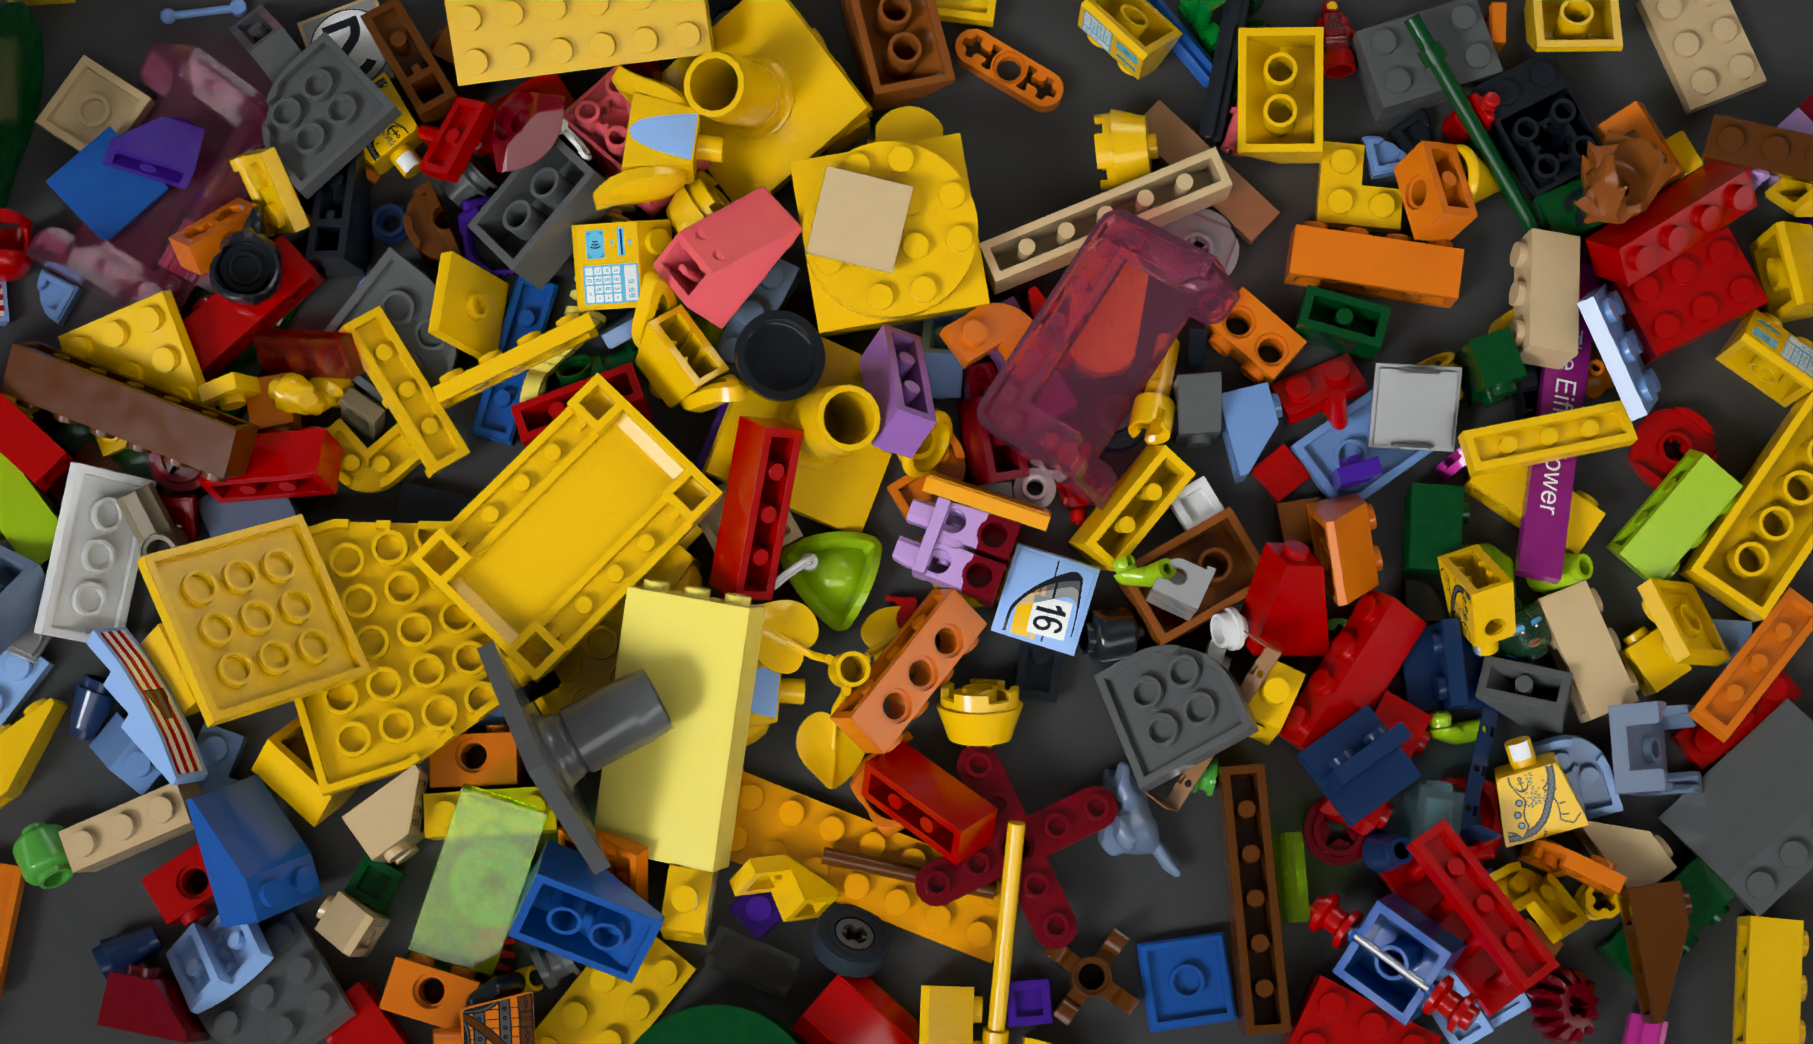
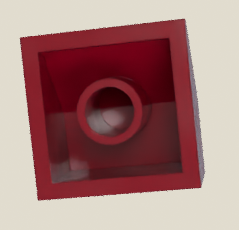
M126 964L125 971H109L97 1021L98 1026L183 1043L207 1041L209 1039V1033L198 1015L190 1012L177 979L164 977L166 969L139 964V966Z

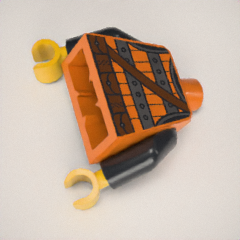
M535 965L522 967L515 972L492 977L471 992L466 999L465 1007L458 1009L459 1027L433 1029V1044H535L533 992L543 989V984L534 986L529 980L530 972L537 970Z

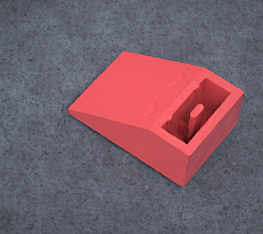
M618 66L612 68L564 111L563 119L568 122V127L586 145L592 159L609 178L622 172V161L631 103L617 90L611 79ZM698 160L696 174L700 171H705L711 165V161ZM674 194L661 200L638 203L636 205L653 218L670 203Z
M762 186L678 232L652 266L687 308L723 329L731 317L739 311L741 305L758 284L766 278L768 272L780 257L793 245L798 235L802 232L803 227L772 193Z

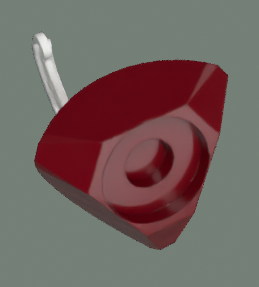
M513 91L495 111L492 139L497 172L515 171L537 162L551 149L558 135L562 134L575 146L583 160L590 161L592 159L589 149L568 127V122L563 119L565 96Z

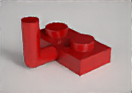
M457 96L441 127L423 124L418 128L417 135L419 139L429 147L418 169L428 177L457 184L481 138L486 133L487 127L495 115V110L486 102Z
M1348 353L1270 385L1271 393L1276 392L1278 394L1282 413L1289 425L1323 411L1332 427L1336 430H1343L1348 425L1346 401L1367 393V383Z

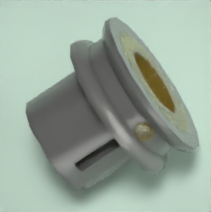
M474 154L470 158L457 184L444 180L438 181L442 191L460 208H462L463 200L477 198L479 195L488 197L491 195L490 191L493 188L500 187V183L495 175Z

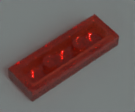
M262 329L252 335L257 350V357L265 374L276 375L293 372L306 377L354 379L364 373L352 333Z

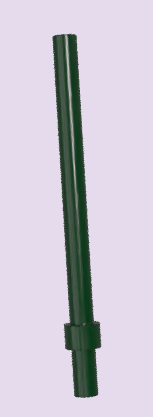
M1419 13L1404 21V24L1420 50L1417 53L1425 69L1430 67L1523 230L1525 233L1531 228L1544 230L1445 59L1448 54L1440 40L1435 42Z

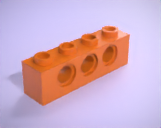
M954 588L932 590L872 664L867 681L851 690V695L847 696L846 700L839 705L830 719L863 753L885 754L890 752L901 742L903 738L902 732L911 720L918 718L929 705L928 699L933 692L948 682L953 676V667L959 659L976 647L979 642L978 635L986 627L987 623ZM937 633L940 638V646L938 649L935 645V637ZM911 665L913 666L915 671V677L913 681H911L909 677V670ZM886 697L889 701L887 714L883 710V703Z

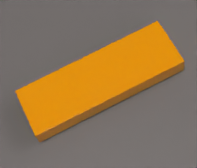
M934 471L926 476L922 491L1043 531L1047 530L1052 515L1049 509Z

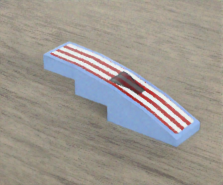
M126 627L93 630L86 644L111 671L103 685L128 713L121 728L172 786L204 781L208 773L193 733L172 691L152 659Z

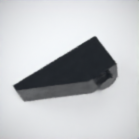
M364 149L316 191L313 196L305 259L327 276H366L371 226Z

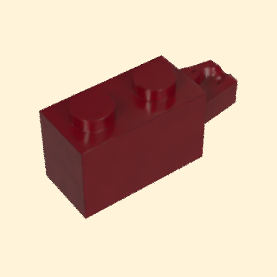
M993 363L968 366L963 369L964 400L957 402L971 484H990L1030 476L1014 391L1002 393Z

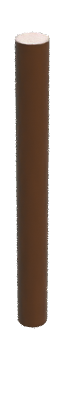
M830 847L824 848L821 863L915 883L916 876L922 868L921 866ZM997 882L990 883L968 895L994 900Z

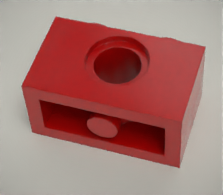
M198 843L140 879L165 922L169 925H180L183 923L184 927H188L193 922L196 923L208 915L206 908L215 902L209 878L207 888L200 894H196L191 886L192 878L196 872L203 870L207 874Z

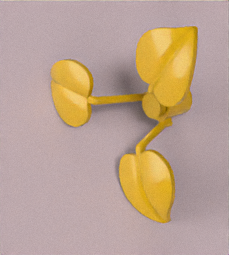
M776 600L759 604L760 606H766L758 661L765 668L779 674H791L797 671L803 662L804 656L828 664L830 680L841 688V692L832 706V715L839 705L846 700L847 696L851 695V687L860 686L867 681L871 671L870 658L874 656L875 662L901 630L896 622V617H898L896 615L901 606L879 609L866 618L861 626L860 633L863 642L870 649L866 650L863 654L857 651H849L834 657L831 654L826 655L809 649L818 638L819 627L815 615L804 604L793 600ZM912 665L909 670V675L915 672ZM815 712L805 718L799 726L796 734V749L803 764L827 788L836 789L854 774L865 753L830 719V714Z

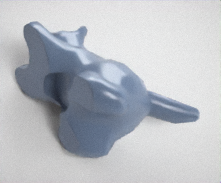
M1120 762L1116 772L1114 769H1105L1102 787L1109 790L1116 798L1118 810L1113 823L1098 832V840L1101 847L1111 856H1118L1124 853L1137 856L1153 854L1163 870L1174 877L1181 876L1180 867L1160 841L1158 825L1149 808L1148 795L1145 793L1146 791L1139 788L1131 766L1125 762Z

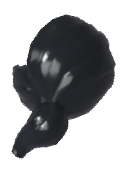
M254 206L242 230L229 233L221 241V251L214 256L209 267V279L216 292L230 302L247 306H256L261 302L270 300L279 291L285 273L282 253L278 245L267 236L263 209L259 206Z

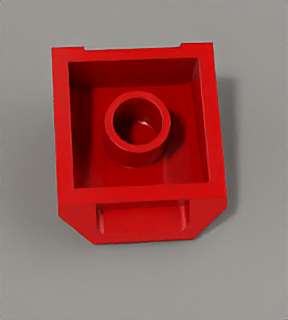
M837 974L791 1029L808 1044H918L920 1022L868 976L854 978Z

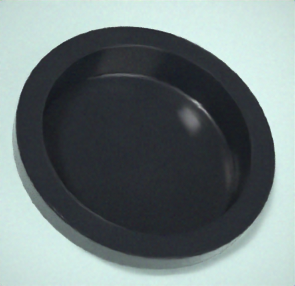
M774 310L758 315L742 329L735 346V364L742 381L752 392L767 400L786 402L802 397L818 383L825 366V349L819 333L809 321L793 312Z

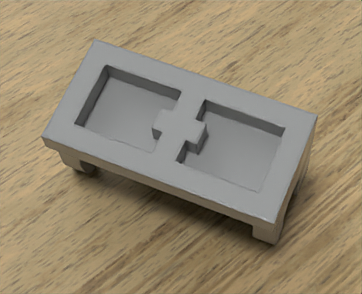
M1175 558L1170 561V565L1175 569H1182L1186 575L1176 571V575L1170 580L1157 578L1145 601L1189 621L1198 610L1216 569L1210 566L1204 569L1185 559Z

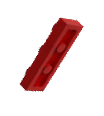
M1782 669L1724 743L1698 723L1692 728H1681L1670 738L1696 771H1702L1738 744L1784 700L1788 698L1793 702L1803 693L1784 669Z

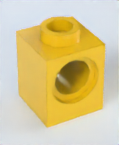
M1645 626L1640 627L1623 639L1627 647L1618 652L1624 667L1630 668L1634 673L1639 689L1645 697L1659 692L1692 670L1689 664H1676L1666 654L1661 644L1663 637L1658 627L1651 631H1648Z

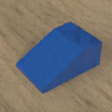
M258 774L186 799L223 928L257 923L323 895L310 850Z
M547 840L518 900L508 936L632 983L664 922L665 916L608 870L605 869L595 875L579 851Z

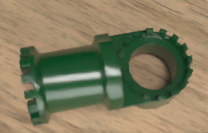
M632 340L626 343V348L605 357L596 355L590 358L585 354L574 355L562 361L556 368V375L562 387L592 377L597 372L600 374L632 362L637 375L640 377L645 376L637 366L635 356L638 352Z

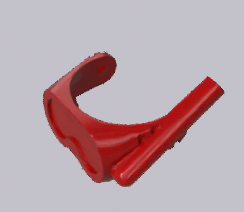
M1451 777L1446 779L1440 778L1435 780V787H1454L1465 792L1467 780L1466 778L1459 779V777H1454L1453 779ZM1485 779L1484 786L1482 787L1479 805L1482 815V826L1502 834V837L1487 842L1477 840L1472 846L1468 847L1478 861L1495 859L1497 856L1496 848L1501 845L1503 838L1502 822L1498 810L1497 787L1492 780Z

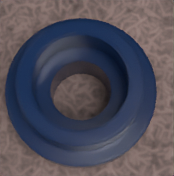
M386 203L378 207L370 221L371 231L380 242L387 245H396L405 241L408 236L405 233L403 214H406L407 209L397 203ZM391 219H397L400 222L399 227L394 231L386 230V224Z

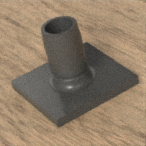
M494 641L483 645L477 651L526 770L596 875L611 867L576 784L585 777L586 773H594L674 728L672 721L644 669L623 676L561 708L557 714L551 713L541 716Z

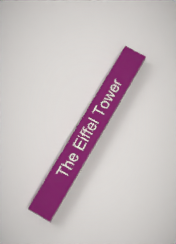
M1580 263L1579 301L1590 289L1599 286L1600 277L1595 276L1592 265ZM1580 309L1578 355L1561 370L1542 367L1535 417L1583 408L1592 335ZM1577 456L1528 466L1514 575L1557 584L1561 580Z

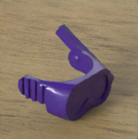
M491 196L463 200V212L458 214V225L464 244L465 259L495 276L518 275L511 269L497 270L488 266L476 249V234L467 226Z

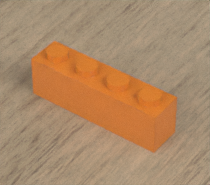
M1305 221L1302 225L1296 224L1290 235L1284 284L1303 287L1312 285L1330 291L1443 308H1451L1459 297L1465 249L1453 248V243L1449 241H1428V244L1413 242L1410 236L1397 233L1387 234L1386 237L1369 235L1368 230L1358 227H1348L1344 231L1327 229V224L1318 221Z

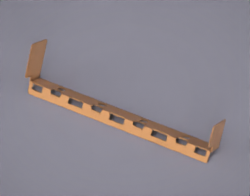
M1243 631L1266 647L1240 686L1249 704L1282 652L1258 636ZM1262 670L1264 674L1259 678L1257 672ZM1214 756L1183 772L1184 774L1179 778V782L1175 783L1172 788L1173 790L1164 801L1153 793H1145L1165 809L1178 812ZM1187 780L1191 781L1190 787L1185 786Z

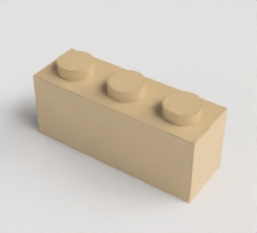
M1531 228L1519 242H1515L1510 254V265L1514 267V282L1509 292V304L1513 306V321L1510 324V330L1524 364L1561 370L1578 355L1579 306L1577 303L1579 302L1580 236Z
M1586 580L1537 599L1529 604L1533 616L1539 614L1544 618V621L1540 624V632L1556 669L1573 673L1570 701L1581 724L1609 713L1608 706L1631 704L1639 701L1636 694L1639 691L1637 679L1630 668L1624 667L1618 653L1621 651L1619 638L1612 628H1607L1600 613L1603 612L1602 600L1594 588H1589Z
M198 782L174 786L167 784L59 831L58 833L72 873L99 871L194 830L186 799L202 794Z

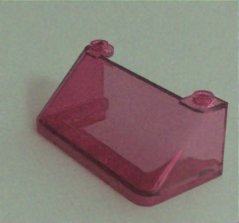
M153 42L142 59L140 77L143 83L156 93L158 97L155 100L156 104L141 125L161 116H166L170 118H185L195 126L205 128L195 172L187 189L165 184L170 191L111 243L105 239L98 238L82 221L74 235L59 227H46L40 230L34 236L25 255L41 266L123 308L161 291H172L180 313L201 275L181 267L168 237L238 197L247 200L249 193L239 172L233 171L229 160L245 152L265 148L262 125L266 126L269 105L266 103L267 97L198 46Z
M1122 209L1111 210L1098 220L980 400L977 407L979 423L995 438L1081 499L1102 511L1115 491L1117 477L1114 470L1106 462L1099 459V456L1133 406L1135 397L1142 392L1190 317L1207 325L1217 324L1230 314L1241 295L1216 256L1129 211Z

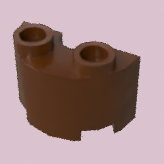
M429 179L413 191L414 196L408 203L406 214H403L405 233L419 254L438 270L441 253L453 251L463 258L465 257L451 229H442V226L449 220V217L438 191Z

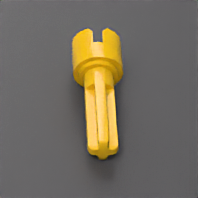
M1171 332L1157 335L1145 391L1135 397L1131 411L1128 432L1132 438H1135L1141 432V428L1146 429L1144 440L1148 445L1163 444L1171 436L1176 405L1169 397L1180 347L1177 335Z

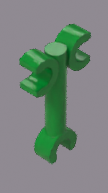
M1179 0L1181 5L1177 7L1178 12L1188 24L1192 23L1193 31L1198 34L1203 48L1210 55L1215 51L1219 26L1215 22H1210L1213 11L1226 3V0Z

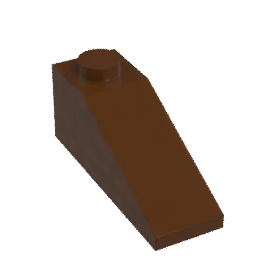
M389 0L361 15L363 23L421 124L441 127L457 95L400 0Z
M1680 880L1621 889V892L1617 894L1642 1023H1664L1689 929L1687 915L1692 913V903L1687 889H1682Z

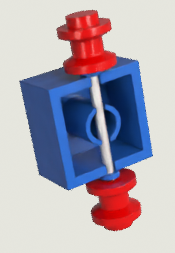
M1335 892L1331 893L1328 897L1321 894L1313 902L1307 912V916L1311 919L1308 928L1313 932L1323 928L1333 935L1332 946L1338 950L1348 941L1351 942L1332 971L1334 974L1405 1026L1422 1016L1423 1013L1429 1016L1437 1011L1448 1019L1446 1029L1452 1034L1459 1028L1466 1032L1472 1026L1481 1012V1009L1475 1006L1479 996L1473 992L1465 997L1453 990L1454 978L1448 975L1466 948V943L1396 893L1377 900L1361 926L1359 925L1363 920L1364 913L1358 909L1347 913L1340 908L1341 897Z

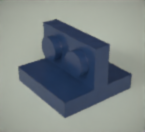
M1459 618L1441 619L1434 625H1426L1400 666L1404 700L1426 713L1440 710L1483 709L1484 702L1476 698L1475 693L1485 656H1479L1473 652L1472 644L1461 633Z
M1366 705L1296 756L1349 828L1423 776L1401 748L1413 735L1402 721L1388 730L1369 705Z

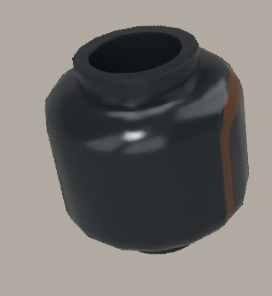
M1128 607L1094 608L1086 615L1078 641L1082 653L1088 654L1094 663H1116L1130 657L1137 652L1139 645H1143L1145 629L1140 619L1136 620L1134 613Z

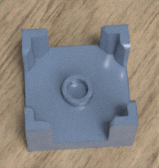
M1652 701L1608 706L1615 794L1664 796L1703 793L1702 776L1699 771L1668 773L1664 730L1695 727L1697 722L1688 716L1695 705L1666 706V702Z

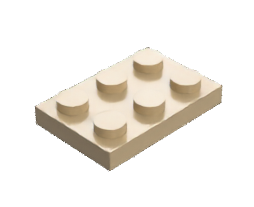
M1639 0L1637 2V9L1686 115L1761 87L1767 81L1730 0Z

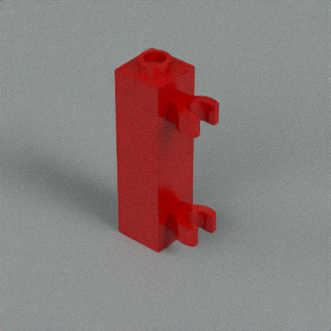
M0 392V452L43 492H46L70 468V463H75L76 461Z

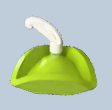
M853 531L826 532L798 540L786 547L782 552L780 560L784 572L776 577L774 590L778 589L789 579L802 600L824 623L835 631L847 630L858 616L871 591L881 560L882 544L872 535Z

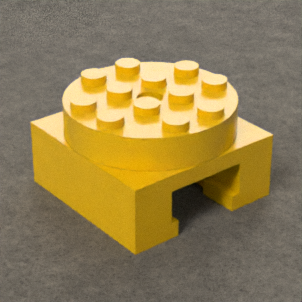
M960 133L909 142H874L844 153L789 162L800 225L803 227L801 233L818 332L821 337L881 328L883 324L893 326L969 313L977 307L989 306L990 300L978 237L977 212L971 196ZM827 166L913 186L893 274L806 254Z

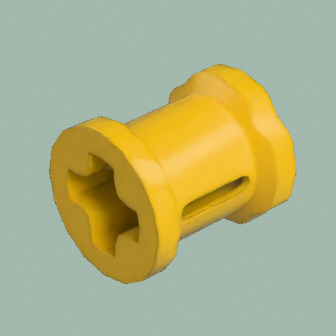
M1584 883L1575 891V902L1590 920L1611 919L1620 913L1617 894H1604L1600 901L1605 907L1594 908L1593 904L1596 899L1592 893L1600 891Z

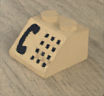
M416 764L412 765L342 816V819L372 861L388 864L395 861L399 865L419 851L416 844L425 838L423 794L433 793V789L429 785V769Z

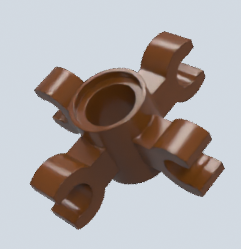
M1113 928L1093 957L1080 958L1067 947L1059 949L1045 947L1042 953L1070 972V982L1072 985L1052 1015L1068 1026L1087 997L1101 995L1119 1010L1130 1016L1140 1001L1112 981V973L1109 967L1130 938L1116 928ZM1089 963L1097 965L1103 975L1101 984L1093 990L1085 989L1080 984L1078 978L1080 969Z

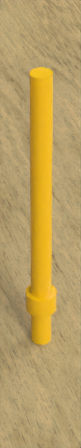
M1008 821L988 1026L983 1027L981 1044H1008L1009 1030L1005 1028L1025 834V823L1021 821Z

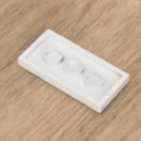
M70 463L34 633L86 643L93 630L126 627L138 571L137 562L140 559L138 554L140 545L116 499L151 482L156 486L157 481L86 464Z

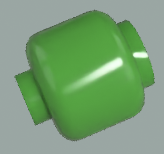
M44 821L32 823L23 829L22 835L14 843L13 856L23 878L28 884L40 886L42 889H52L65 884L72 878L74 873H72L58 833L66 829L64 826L55 823L47 824Z

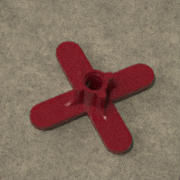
M968 746L957 759V774L961 783L998 808L993 841L957 865L945 856L926 864L919 870L916 876V893L922 902L929 906L939 907L1001 879L1005 855L1003 842L1007 835L1008 821L1024 822V840L1027 843L1028 851L1026 856L1022 858L1018 903L1035 938L1041 945L1050 949L1066 947L1076 936L1077 922L1047 856L1112 824L1118 810L1116 798L1104 787L1092 786L1026 816L996 753L987 746Z

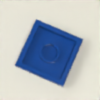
M110 126L45 181L106 246L170 191L162 182L102 164L110 140L119 136Z
M1223 932L1135 944L1149 1032L1237 1020Z

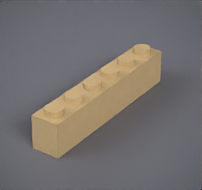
M1213 147L981 242L980 249L985 275L994 295L1089 257L1095 252L1108 249L1228 199L1232 189V181L1216 147Z

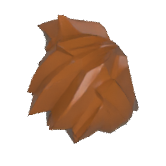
M1634 129L1624 135L1608 130L1602 146L1594 145L1588 140L1587 156L1582 154L1581 161L1583 197L1574 202L1576 206L1586 213L1583 222L1589 224L1599 221L1622 224L1630 217L1646 212L1661 187L1678 167V163H1667L1666 154L1659 149L1658 145L1655 142L1645 140Z

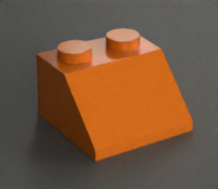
M1357 493L1306 503L1314 557L1324 566L1325 592L1338 606H1343L1379 586L1377 571L1383 570V562L1379 547L1377 545L1373 546L1371 530H1375L1377 527L1372 505L1367 504Z

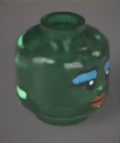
M1518 596L1514 597L1516 632L1512 637L1498 641L1499 652L1503 657L1511 655L1524 662H1530L1542 657L1549 651L1547 646L1551 643L1553 637L1540 605L1535 601L1523 602L1521 597Z

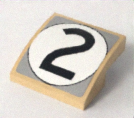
M357 0L297 23L306 48L323 32H326L371 81L375 80L383 72L387 74L389 79L394 77L360 17L380 6L378 0Z

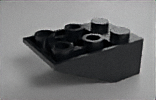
M1543 52L1476 85L1470 95L1478 93L1480 96H1483L1488 92H1495L1499 95L1500 104L1495 108V119L1491 123V129L1487 132L1503 160L1534 197L1581 175L1582 154L1587 156L1588 140L1594 145H1603L1551 52Z

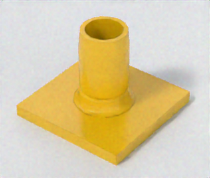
M742 0L712 27L714 52L678 58L662 72L663 83L683 93L689 105L701 115L702 134L725 137L723 162L711 161V165L707 169L732 203L762 186L767 188L772 195L776 194L792 180L789 162L818 157L873 109L790 0Z
M821 337L825 349L824 370L818 383L802 397L786 402L767 400L752 392L739 376V381L747 391V397L743 401L730 402L728 404L702 473L728 483L740 416L781 420L803 430L789 510L837 531L862 533L892 453H887L872 445V441L879 431L881 417L878 404L873 396L863 388L859 363L862 355Z
M302 514L143 555L137 562L177 655L180 673L189 684L208 728L364 679L372 672Z

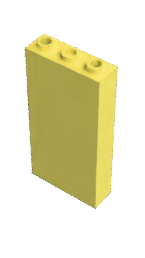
M644 579L643 586L627 587L614 681L644 669L656 689L674 728L653 742L602 768L594 828L623 836L648 847V859L713 873L729 867L766 606L751 604L752 597L748 595L725 593V599L710 597L711 589L685 586L684 592L670 590V582Z

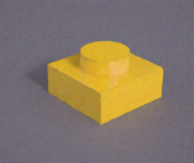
M230 372L197 386L201 403L220 406V409L224 411L239 409L247 404V399L261 394L258 377L237 372Z

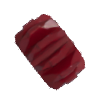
M1557 967L1534 985L1535 989L1526 992L1532 1000L1531 1006L1525 1010L1534 1015L1531 1028L1541 1032L1543 1039H1548L1551 1042L1576 1043V1041H1582L1583 1036L1593 1034L1594 1027L1592 1021L1601 1018L1596 1012V1004L1602 999L1593 995L1596 982L1586 979L1583 971Z

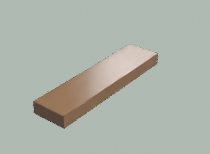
M1160 100L1143 115L1147 118L1149 134L1156 133L1158 160L1167 167L1211 149L1208 144ZM1221 158L1233 186L1227 200L1209 208L1222 215L1229 222L1231 228L1245 242L1251 245L1279 217L1280 212Z

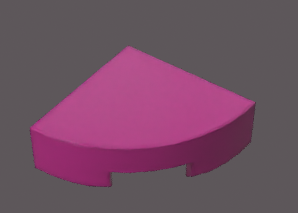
M1461 447L1435 467L1436 470L1434 472L1442 482H1445L1466 465Z

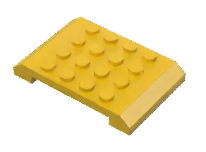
M598 372L567 402L568 407L444 529L440 527L409 558L536 683L549 674L626 597L627 587L637 586L708 515L723 496V492Z

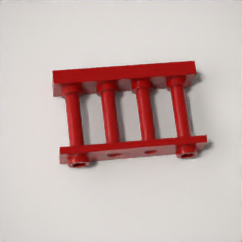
M1445 818L1406 847L1413 856L1410 862L1389 873L1378 874L1392 893L1399 895L1467 944L1452 970L1470 993L1473 992L1479 996L1477 1003L1489 1018L1560 966Z

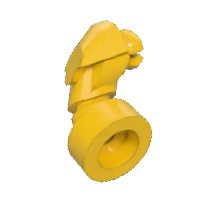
M321 366L316 370L310 381L302 375L293 372L285 374L283 378L276 377L270 381L267 393L270 399L275 400V407L279 411L298 413L305 416L309 414L318 416L332 407L340 408V398L350 387L355 389L352 380L340 370L331 366Z

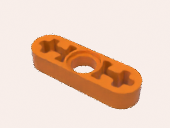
M968 29L958 36L955 43V58L962 68L1037 112L1048 113L1060 105L1064 87L1062 80L1057 74L980 29ZM976 42L980 43L981 53L990 59L992 52H997L992 59L989 70L985 68L987 64L985 57L977 53L972 58L966 56L967 48L964 46L965 44L972 47ZM1005 61L1015 62L1020 67L1021 74L1015 80H1004L997 73L998 66ZM1028 72L1033 74L1031 83L1037 87L1043 88L1046 84L1051 85V94L1054 97L1046 95L1043 100L1038 99V90L1029 83L1026 85V90L1020 89L1026 82Z

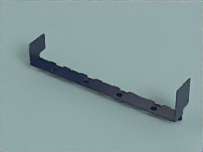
M1511 655L1502 657V659L1529 664ZM1484 703L1461 807L1458 834L1465 837L1466 841L1477 839L1481 842H1487L1502 837L1500 833L1479 824L1475 825L1477 808H1479L1481 801V791L1485 782L1486 768H1488L1489 754L1494 741V729L1497 727L1499 713L1486 703ZM1484 725L1488 727V732L1482 730ZM1474 765L1479 766V772L1474 770ZM1466 805H1469L1471 807L1470 812H1467L1465 810Z

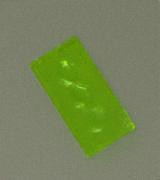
M464 783L408 950L493 976L549 810Z

